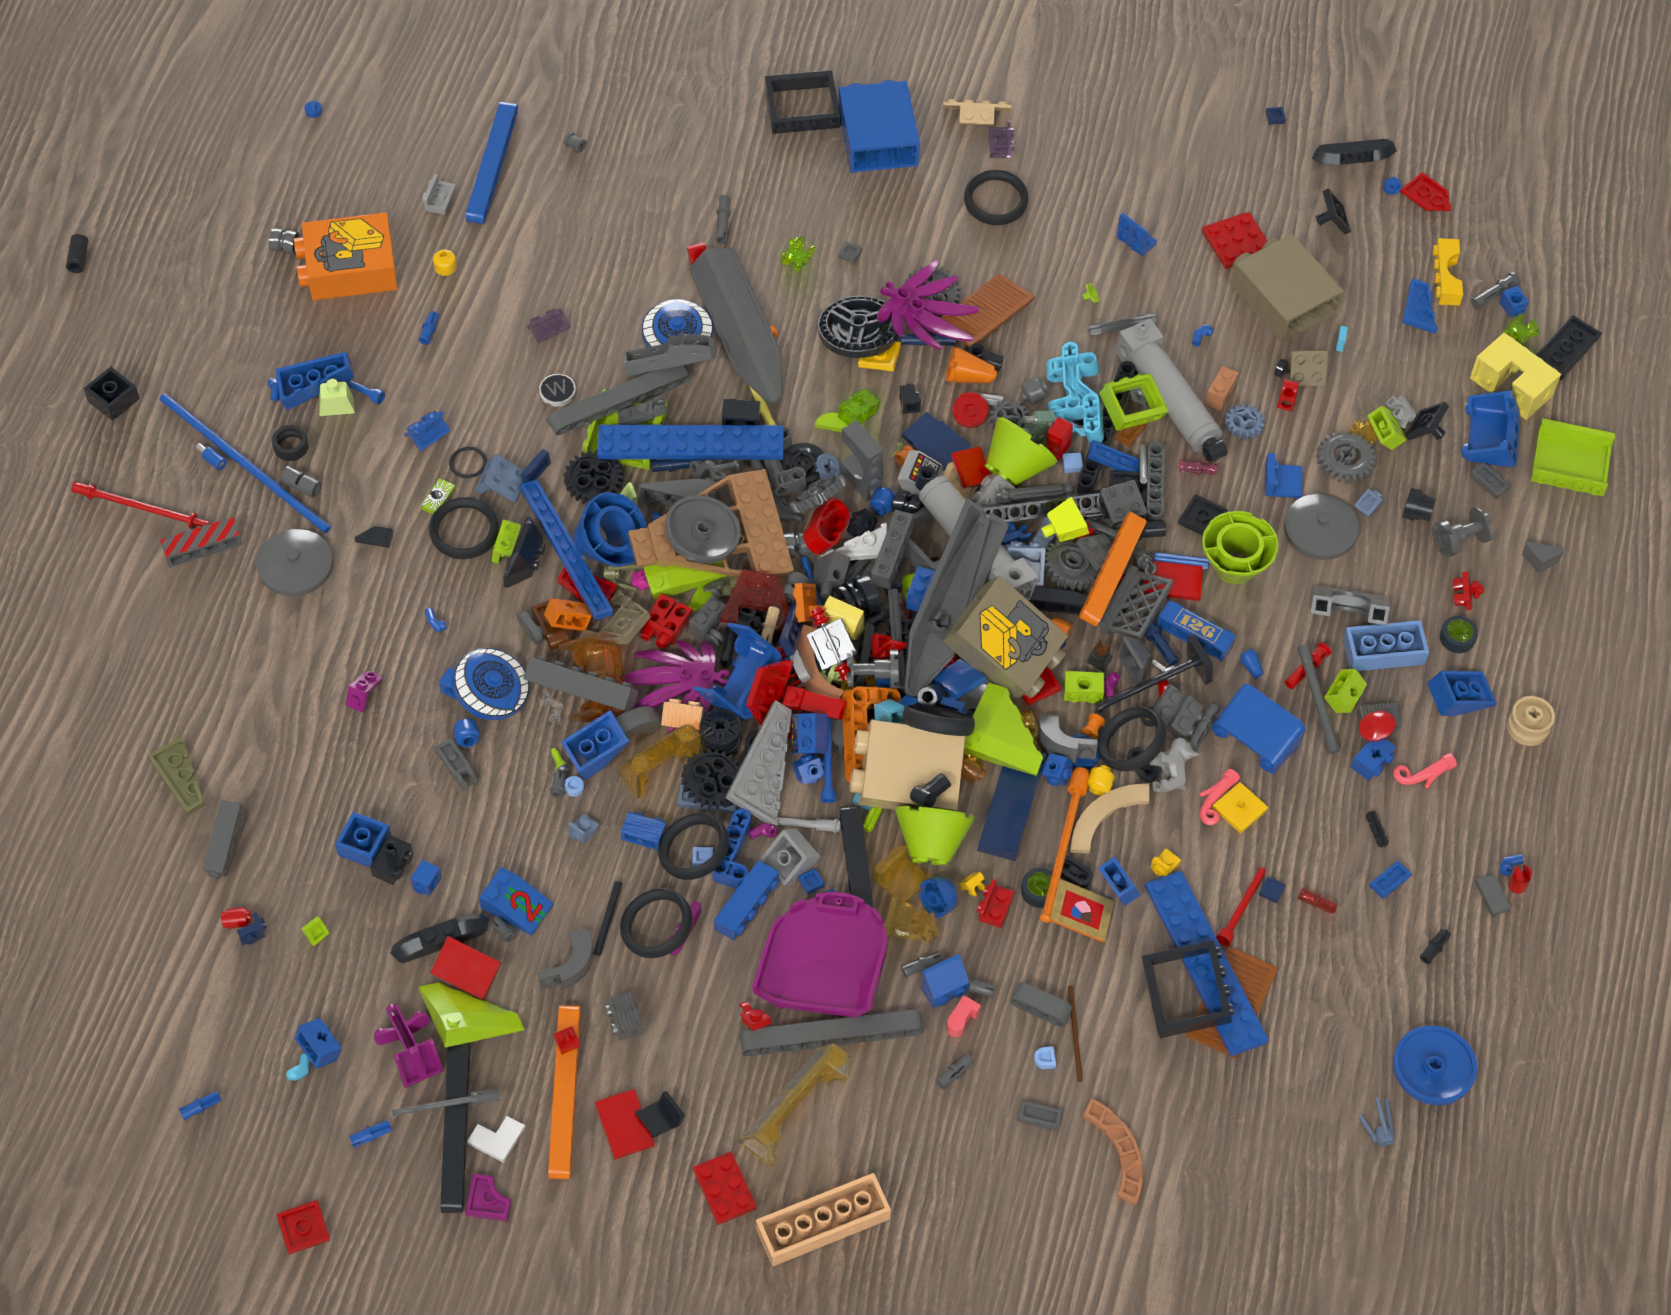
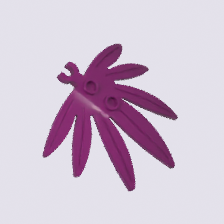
M939 259L918 271L902 287L895 289L894 284L890 281H887L885 285L888 289L883 286L881 287L880 293L884 296H889L890 299L880 308L877 314V321L885 322L890 314H892V327L896 334L902 337V316L915 336L927 345L941 350L942 346L920 325L950 339L972 341V336L932 313L947 316H963L977 313L979 307L919 298L940 293L953 285L958 279V276H952L921 286L936 269L939 263Z
M676 640L677 646L694 662L676 654L663 651L635 652L634 657L673 666H659L637 670L617 678L616 683L620 685L622 681L632 685L677 683L650 693L637 702L633 709L647 706L656 707L669 701V699H673L691 690L681 700V704L688 705L689 701L697 702L699 698L698 702L701 707H704L705 715L709 712L711 704L693 690L694 686L711 689L713 683H717L725 687L728 680L721 678L729 677V671L714 672L715 652L708 641H702L701 656L689 643ZM668 726V733L670 734L676 727ZM695 730V736L698 737L700 730Z

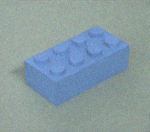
M1421 620L1388 623L1387 625L1346 627L1342 639L1349 669H1356L1357 671L1425 665L1429 655Z

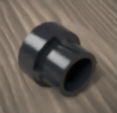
M1410 488L1402 518L1412 521L1414 519L1430 521L1436 498L1426 496L1427 494L1422 493V490Z

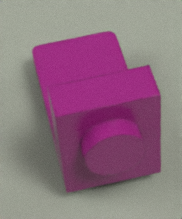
M365 671L348 686L345 706L360 712L366 710L369 692L382 682L383 677L374 672Z

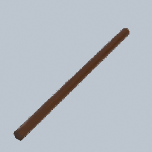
M1068 986L1069 1004L1073 1008L1070 1014L1077 1081L1082 1082L1073 986Z

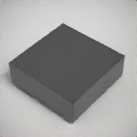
M846 241L838 253V258L854 264L861 254L862 248Z

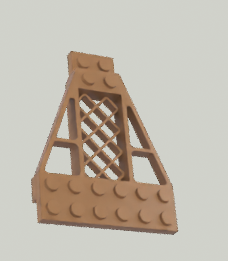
M762 469L729 475L697 494L708 496L715 490L728 484L734 506L729 508L737 515L742 533L740 534L741 542L731 555L747 552L753 573L728 569L726 559L721 561L722 567L695 563L678 554L671 547L665 535L664 524L668 513L648 524L647 528L628 531L636 567L641 568L652 565L664 567L677 566L744 579L768 576V580H774L776 576L794 572L766 470Z

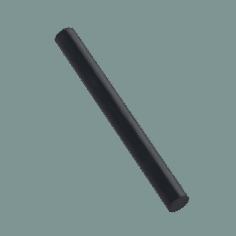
M619 881L614 882L593 952L598 956L602 954L622 883Z

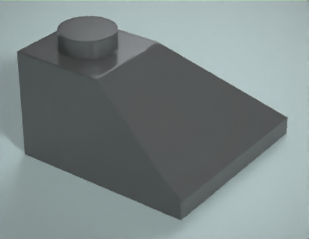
M1124 637L1122 638L1119 660L1136 686L1142 683L1151 654L1149 648L1144 646L1141 640Z

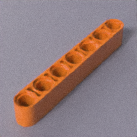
M1131 511L1126 515L1079 614L1080 619L1095 627L1099 624L1146 524L1145 519Z

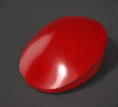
M1375 711L1366 715L1360 721L1359 733L1367 741H1381L1391 735L1395 729L1396 721L1386 711Z

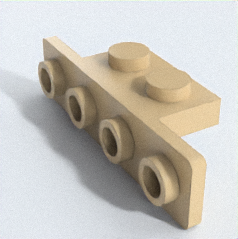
M948 99L947 102H943V108L960 109L959 124L994 126V111H1011L1012 105H1008V102L1003 101L998 102V104H991V101L974 103L973 100L957 102L955 99Z

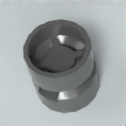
M272 228L269 235V249L278 252L283 250L285 253L296 254L294 238H300L299 232L287 230L285 233L284 229Z
M798 531L797 535L793 532L784 533L790 557H796L798 553L802 556L812 554V551L804 542V531Z
M791 572L785 585L778 594L780 601L789 607L791 603L796 601L793 596L795 584H811V581L805 575L798 572Z

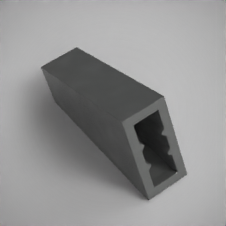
M225 800L220 802L203 870L208 873L209 877L220 879V876L227 877L249 815V811L240 803Z

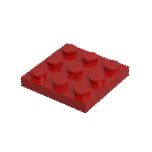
M1249 211L1202 227V233L1225 269L1233 267L1234 261L1243 253H1250L1252 255L1260 251L1264 244L1268 242Z

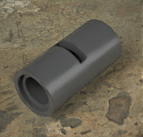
M290 465L281 474L280 480L282 483L312 498H315L322 488L321 481Z

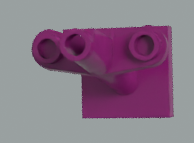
M390 1004L387 1006L386 1013L393 1028L377 1029L374 1033V1040L378 1045L400 1040L404 1051L393 1055L404 1087L407 1088L443 1072L432 1038L417 1045L412 1035L428 1025L430 1019L427 1013L422 1011L416 1012L406 1022L398 1005Z

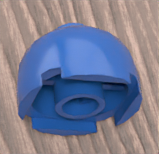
M936 876L928 878L920 884V887H922V892L919 893L921 903L928 913L932 911L936 915L934 917H943L956 907L958 902L957 888L948 878Z

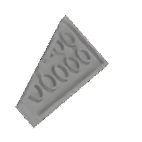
M775 700L725 798L742 809L748 810L752 815L765 823L777 827V816L781 803L779 802L780 792L783 787L786 762L784 761L785 752L788 746L786 744L787 735L790 730L792 710Z

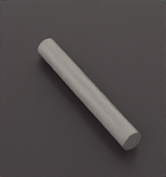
M1141 444L1139 446L1140 482L1145 484L1147 483V446Z

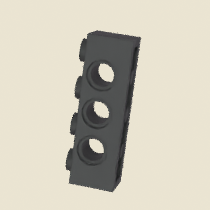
M895 510L871 572L874 585L891 589L914 528L913 514Z

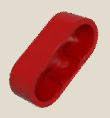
M831 497L814 511L803 533L804 542L813 553L823 555L839 542L850 519V512L844 502L838 498Z

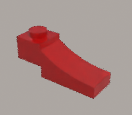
M788 686L782 705L789 709L806 713L827 714V718L842 721L848 702L802 688Z

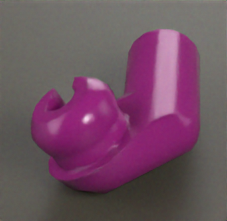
M1112 672L1104 680V692L1107 699L1116 695L1114 688L1120 680V676L1116 672Z
M762 823L749 830L748 834L752 840L760 835L773 838L778 834V828L772 824Z

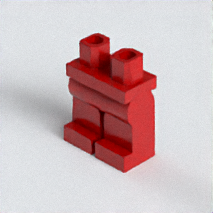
M661 593L649 611L651 617L642 628L640 633L641 639L649 642L654 636L658 638L656 646L663 650L669 644L673 646L682 630L689 623V620H692L693 608L680 602L676 603V600Z

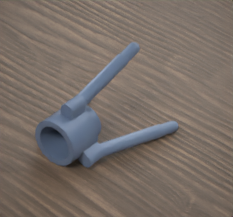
M1376 1098L1375 1102L1382 1126L1376 1128V1133H1374L1362 1115H1359V1119L1370 1134L1373 1143L1378 1142V1145L1383 1147L1394 1143L1395 1135L1389 1100L1385 1099L1386 1125L1380 1100Z

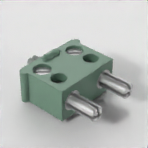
M1053 410L1034 411L1031 416L1023 417V421L1026 424L1022 429L1032 436L1030 440H1041L1043 442L1047 438L1049 428L1055 423L1056 416Z

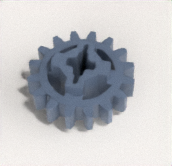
M1242 403L1241 407L1235 405L1234 409L1230 408L1229 412L1226 413L1224 425L1227 426V432L1232 431V437L1238 435L1239 440L1241 437H1244L1246 441L1248 437L1255 439V435L1259 436L1264 429L1265 418L1262 417L1263 413H1257L1258 408L1252 409L1251 404L1248 407H1245L1244 403Z

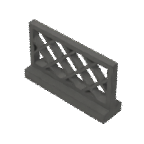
M1131 566L1099 622L1101 633L1108 635L1110 632L1141 640L1172 588L1173 580L1151 574L1148 575L1139 572L1138 567ZM1141 579L1149 580L1150 582L1139 586ZM1160 584L1166 585L1165 588L1158 591L1155 586ZM1149 588H1153L1154 592L1150 594L1144 595L1142 592ZM1140 592L1142 597L1131 600L1133 594ZM1157 597L1158 600L1155 603L1148 604L1147 600ZM1143 601L1145 602L1146 606L1136 609L1134 606ZM1132 606L1134 611L1123 614L1122 611L1125 608ZM1149 611L1147 617L1140 619L1138 614ZM1136 615L1138 620L1127 623V618ZM1122 620L1125 623V625L1120 627L1114 626L1115 623ZM1141 625V629L1139 632H1134L1130 629L1132 627Z

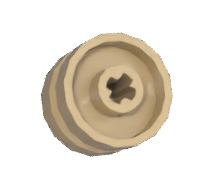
M1527 696L1519 699L1513 706L1508 718L1507 729L1509 735L1522 745L1535 746L1541 744L1548 737L1554 724V710L1547 701L1540 697Z

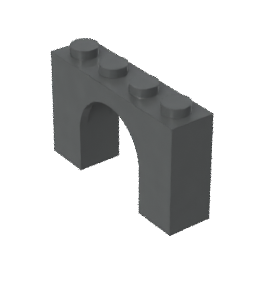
M856 420L842 428L841 440L854 454L841 461L840 469L843 476L867 502L871 499L874 491L882 487L884 450Z
M1312 585L1309 598V608L1312 614L1330 616V610H1347L1364 615L1367 618V622L1387 625L1390 610L1387 596Z

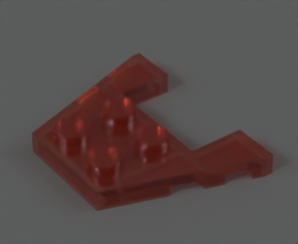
M742 569L719 622L737 624L739 606L768 611V608L773 606L779 609L776 622L777 629L775 631L782 632L789 610L779 575Z

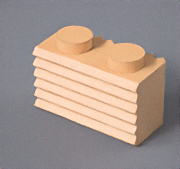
M669 699V702H664L661 725L700 730L704 707H701L699 702L689 701L688 705L681 704V700Z

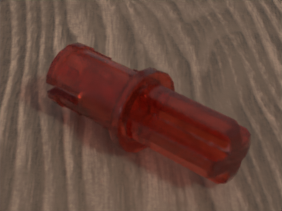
M1303 887L1297 898L1314 906V909L1317 907L1330 914H1334L1338 908L1336 903L1322 898V894L1317 895Z

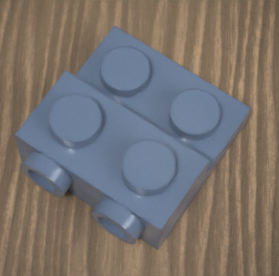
M1011 541V545H1006V551L1014 561L1024 558L1037 574L1038 579L1035 586H1043L1045 547L1041 546L1040 542H1029V545H1022L1020 541Z

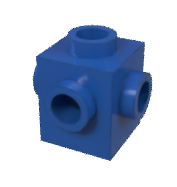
M1050 753L1047 762L1043 765L1042 775L1050 785L1058 786L1059 784L1066 786L1067 781L1072 775L1073 764L1068 757Z
M814 754L802 755L799 760L792 762L796 778L802 784L815 783L820 780V777L824 776V763L821 758Z

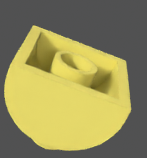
M829 596L823 609H827L824 612L825 616H830L829 621L826 623L830 624L842 618L851 639L857 640L864 629V611Z

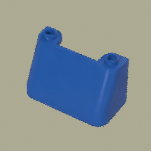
M1512 390L1468 396L1465 410L1471 417L1469 443H1465L1461 449L1462 457L1470 462H1485L1489 465L1516 467L1520 431V409Z
M1243 684L1214 722L1211 730L1220 738H1227L1229 735H1232L1260 756V767L1274 775L1301 745L1305 726L1298 718L1250 684Z

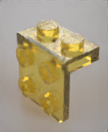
M902 844L897 849L893 848L884 861H879L874 867V881L899 903L905 904L922 888L920 884L929 877L907 859L908 849Z

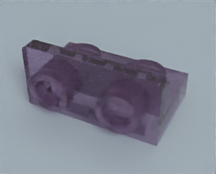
M1007 121L1006 127H989L990 158L1011 157V151H1014V141H1011V138L1014 137V128L1010 127V121Z
M553 308L547 311L546 315L541 318L540 316L532 318L527 326L529 330H532L538 343L571 328L561 308L558 310Z

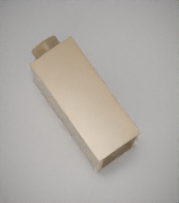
M871 720L866 731L857 730L854 754L863 755L862 770L854 768L852 770L850 792L859 793L858 805L891 810H896L898 806H910V808L919 809L922 806L910 799L911 790L917 785L924 786L938 774L943 773L950 781L951 786L936 797V802L932 808L957 811L965 736L932 733L905 724Z

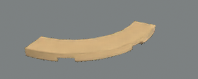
M1133 784L1119 787L1093 801L1076 823L1071 839L1070 853H1090L1091 841L1097 827L1115 810L1132 805L1149 804V784Z

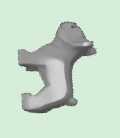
M1184 738L1173 740L1169 751L1166 753L1160 752L1150 762V765L1161 767L1166 779L1161 780V783L1153 782L1154 792L1167 793L1176 789H1186L1184 785L1186 782L1185 762L1192 757L1199 756L1200 753L1193 751L1191 744L1185 741Z

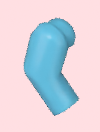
M306 1054L300 1055L299 1065L287 1071L286 1076L288 1080L296 1081L308 1074L310 1060Z

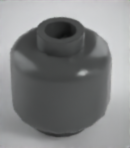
M1034 377L1021 385L1022 392H1020V395L1024 402L1028 401L1030 404H1035L1046 397L1048 389L1042 379Z

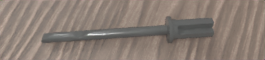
M497 1088L478 1092L471 1090V1096L394 1109L392 1113L393 1116L470 1102H473V1107H476L475 1105L499 1101Z

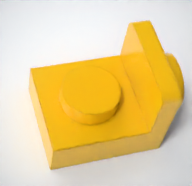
M1165 849L1158 857L1155 856L1152 859L1150 868H1152L1156 875L1164 877L1170 875L1181 864V859L1168 849Z

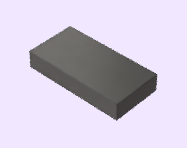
M1495 874L1476 879V886L1491 917L1511 910Z
M1022 1100L1017 1121L1058 1132L1063 1110Z

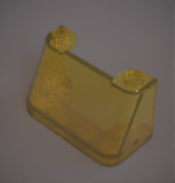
M692 725L680 726L623 762L619 767L620 778L639 799L646 794L644 785L648 782V777L645 775L646 772L673 755L679 761H682L683 758L692 759L694 753L699 756L701 734Z

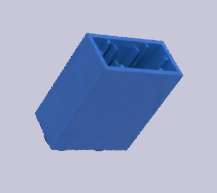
M885 80L877 84L861 85L859 83H852L846 87H839L838 106L850 173L918 166L920 141L907 81Z

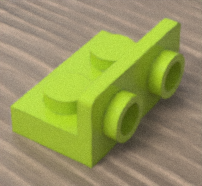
M503 520L493 549L492 562L499 564L501 557L512 556L521 529L520 524Z

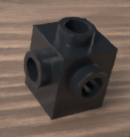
M866 508L853 512L849 519L847 531L854 538L862 536L867 531L872 532L875 530L878 519Z

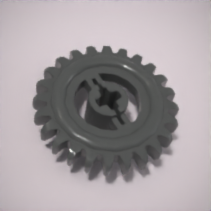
M1340 431L1338 435L1332 433L1331 437L1326 436L1325 440L1320 442L1316 454L1318 458L1317 464H1321L1320 470L1326 468L1325 475L1332 472L1331 479L1337 475L1338 482H1340L1344 477L1347 484L1349 478H1351L1354 484L1356 477L1361 482L1363 476L1368 478L1369 473H1373V468L1376 467L1377 461L1376 451L1372 449V444H1368L1369 440H1362L1363 436L1359 435L1357 437L1354 432L1350 435L1348 431L1343 434ZM1340 447H1343L1339 452L1338 459L1336 460V458L1334 457V451ZM1355 451H1357L1360 455V461L1353 465L1356 457Z

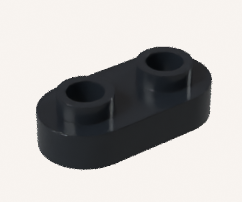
M1138 747L1130 749L1127 760L1136 757L1144 750ZM1149 763L1134 771L1144 782H1153L1158 777L1159 768Z
M1065 856L1063 867L1066 866L1069 869L1064 870L1062 868L1061 876L1081 888L1088 887L1093 879L1092 871L1074 858Z

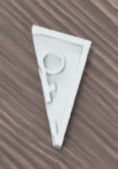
M887 523L881 524L880 528L872 532L867 531L862 536H857L845 542L843 547L835 551L850 557V560L877 559L888 530ZM831 549L827 551L824 555H821V557L833 552L834 550Z

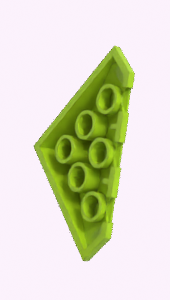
M720 561V562H716V563L706 564V565H712V566L722 567L721 561ZM652 565L643 567L655 601L661 593L672 597L727 577V575L677 566L664 567Z
M988 683L973 715L975 720L974 731L971 735L965 736L963 754L1037 776L1043 756L1040 751H1037L1029 729L1025 728L1016 704L1013 705L1009 697L1010 693L1006 687Z
M439 982L419 986V991L445 1047L524 1031L522 1022L516 1012L498 1007V1005L485 1000L482 1001L472 997L470 994L454 990Z

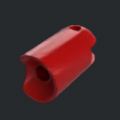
M1523 865V871L1519 867L1514 869L1508 882V887L1513 893L1522 894L1526 891L1533 874L1532 869L1528 865Z

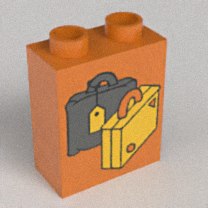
M387 212L302 223L303 237L294 238L297 260L306 259V265L297 266L300 287L309 286L312 300L398 290Z

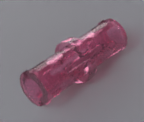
M1180 460L1179 472L1216 476L1217 464L1202 463L1200 460L1196 462Z

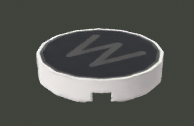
M552 374L546 377L539 387L540 397L543 402L555 407L569 404L576 394L575 383L570 377L563 374Z

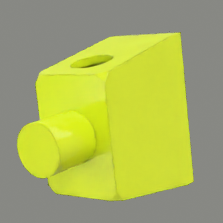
M1072 497L1047 514L1050 524L1041 528L1045 538L1056 534L1060 542L1089 534L1087 524Z

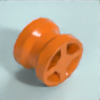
M905 445L901 452H897L894 455L896 462L901 467H903L909 450H914L908 445Z

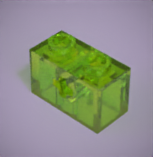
M864 388L840 403L838 418L847 425L856 420L862 424L878 413L881 400Z

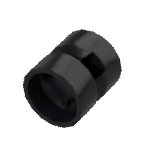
M898 489L894 497L892 512L894 513L895 510L914 514L922 509L923 503L919 499L918 494L913 493L909 495L908 491Z

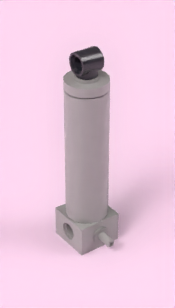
M1149 319L1120 331L1116 350L1117 356L1122 362H1132L1140 375L1151 373L1168 408V416L1194 452H1203L1205 459L1209 463L1227 456V447L1221 440L1222 430L1163 349L1164 337L1153 321Z
M922 466L919 468L915 480L916 488L921 491L919 499L950 537L966 500L946 476L936 477V471L933 467ZM1001 545L985 582L987 583L1000 576L1024 598L1030 600L1038 579L1037 574L1024 558L1014 561Z

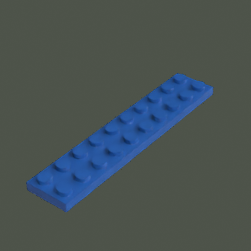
M599 425L597 456L598 459L783 460V425Z
M1182 871L1145 883V889L1175 948L1214 940L1216 947L1220 946ZM1220 946L1222 958L1219 959L1220 966L1224 965L1226 977L1223 978L1224 984L1229 986L1231 996H1227L1228 1003L1233 1004L1234 1015H1231L1233 1023L1215 1027L1230 1057L1268 1044V1038ZM1210 953L1181 959L1208 1014L1223 1011Z

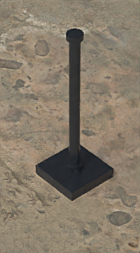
M1195 634L1187 637V656L1190 659L1189 661L1102 702L1097 701L1094 703L1095 707L1101 713L1103 709L1192 667L1196 669L1204 684L1207 685L1212 682L1213 663Z

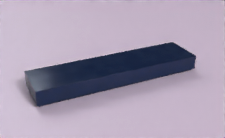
M796 601L791 603L779 640L788 657L795 653L804 622H798L795 616Z

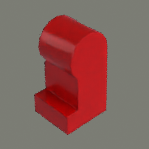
M1284 380L1277 408L1293 411L1298 392V382ZM1282 401H1288L1291 405H1285Z

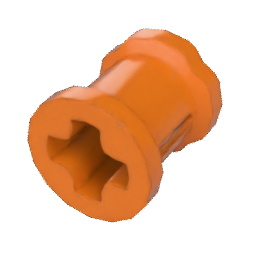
M1093 713L1089 715V721L1086 727L1082 728L1081 732L1088 735L1089 738L1097 739L1098 731L1104 726L1105 720L1100 715Z

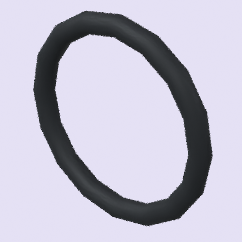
M470 446L454 451L449 460L451 471L461 478L478 476L483 472L487 463L486 455L482 450ZM473 450L478 452L483 458L481 469L469 475L457 472L453 466L455 456L462 451Z

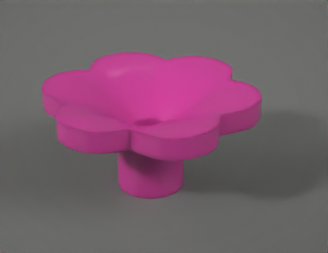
M644 569L632 574V585L634 587H638L639 590H645L647 587L650 588Z

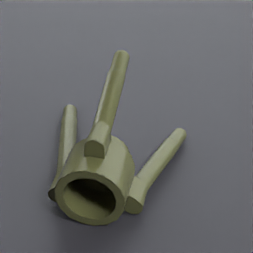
M636 564L621 567L605 565L604 580H609V582L617 584V586L637 591L636 587L616 580L620 579L621 570L644 568H637Z

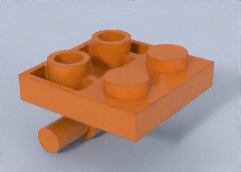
M797 583L793 590L797 606L795 608V616L798 622L813 623L815 622L814 618H809L812 615L811 611L819 607L823 610L824 607L823 605H817L816 584Z

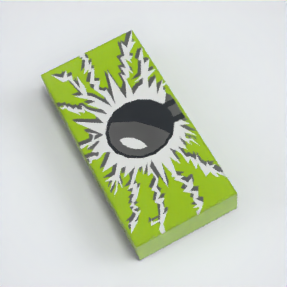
M439 478L421 504V509L433 514L440 505L448 501L456 489L455 485Z

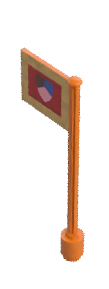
M1078 767L1072 772L1067 788L1071 794V799L1040 920L1044 923L1054 922L1104 943L1114 901L1060 879L1079 799L1087 794L1089 771Z

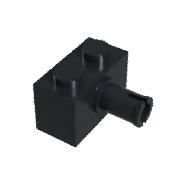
M389 835L370 866L372 876L393 885L396 880L401 878L406 863L409 864L413 858L411 844Z

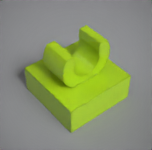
M315 917L301 929L309 943L313 946L330 934L319 917Z

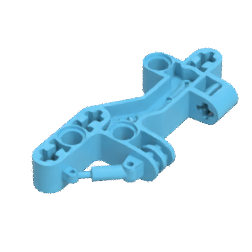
M1068 342L1062 347V356L1049 359L1046 363L1048 381L1053 383L1063 382L1067 394L1066 397L1050 401L1048 408L1049 411L1053 410L1056 418L1060 417L1068 422L1084 419V428L1078 429L1077 425L1073 424L1072 432H1078L1079 436H1087L1089 443L1093 440L1101 443L1104 439L1100 400L1095 392L1083 384L1082 380L1084 377L1098 374L1100 370L1094 353L1086 352L1080 354L1077 344Z

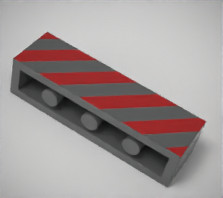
M233 517L160 540L169 568L242 545Z

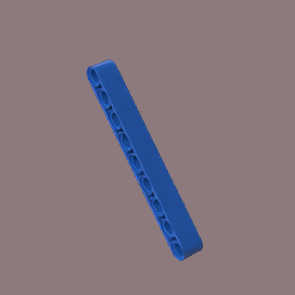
M500 102L466 211V222L485 224L517 118L518 104Z

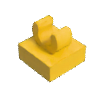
M974 872L959 882L958 885L961 890H968V893L973 897L977 895L974 890L976 886L980 891L985 890L984 884L981 883L985 878L981 872Z

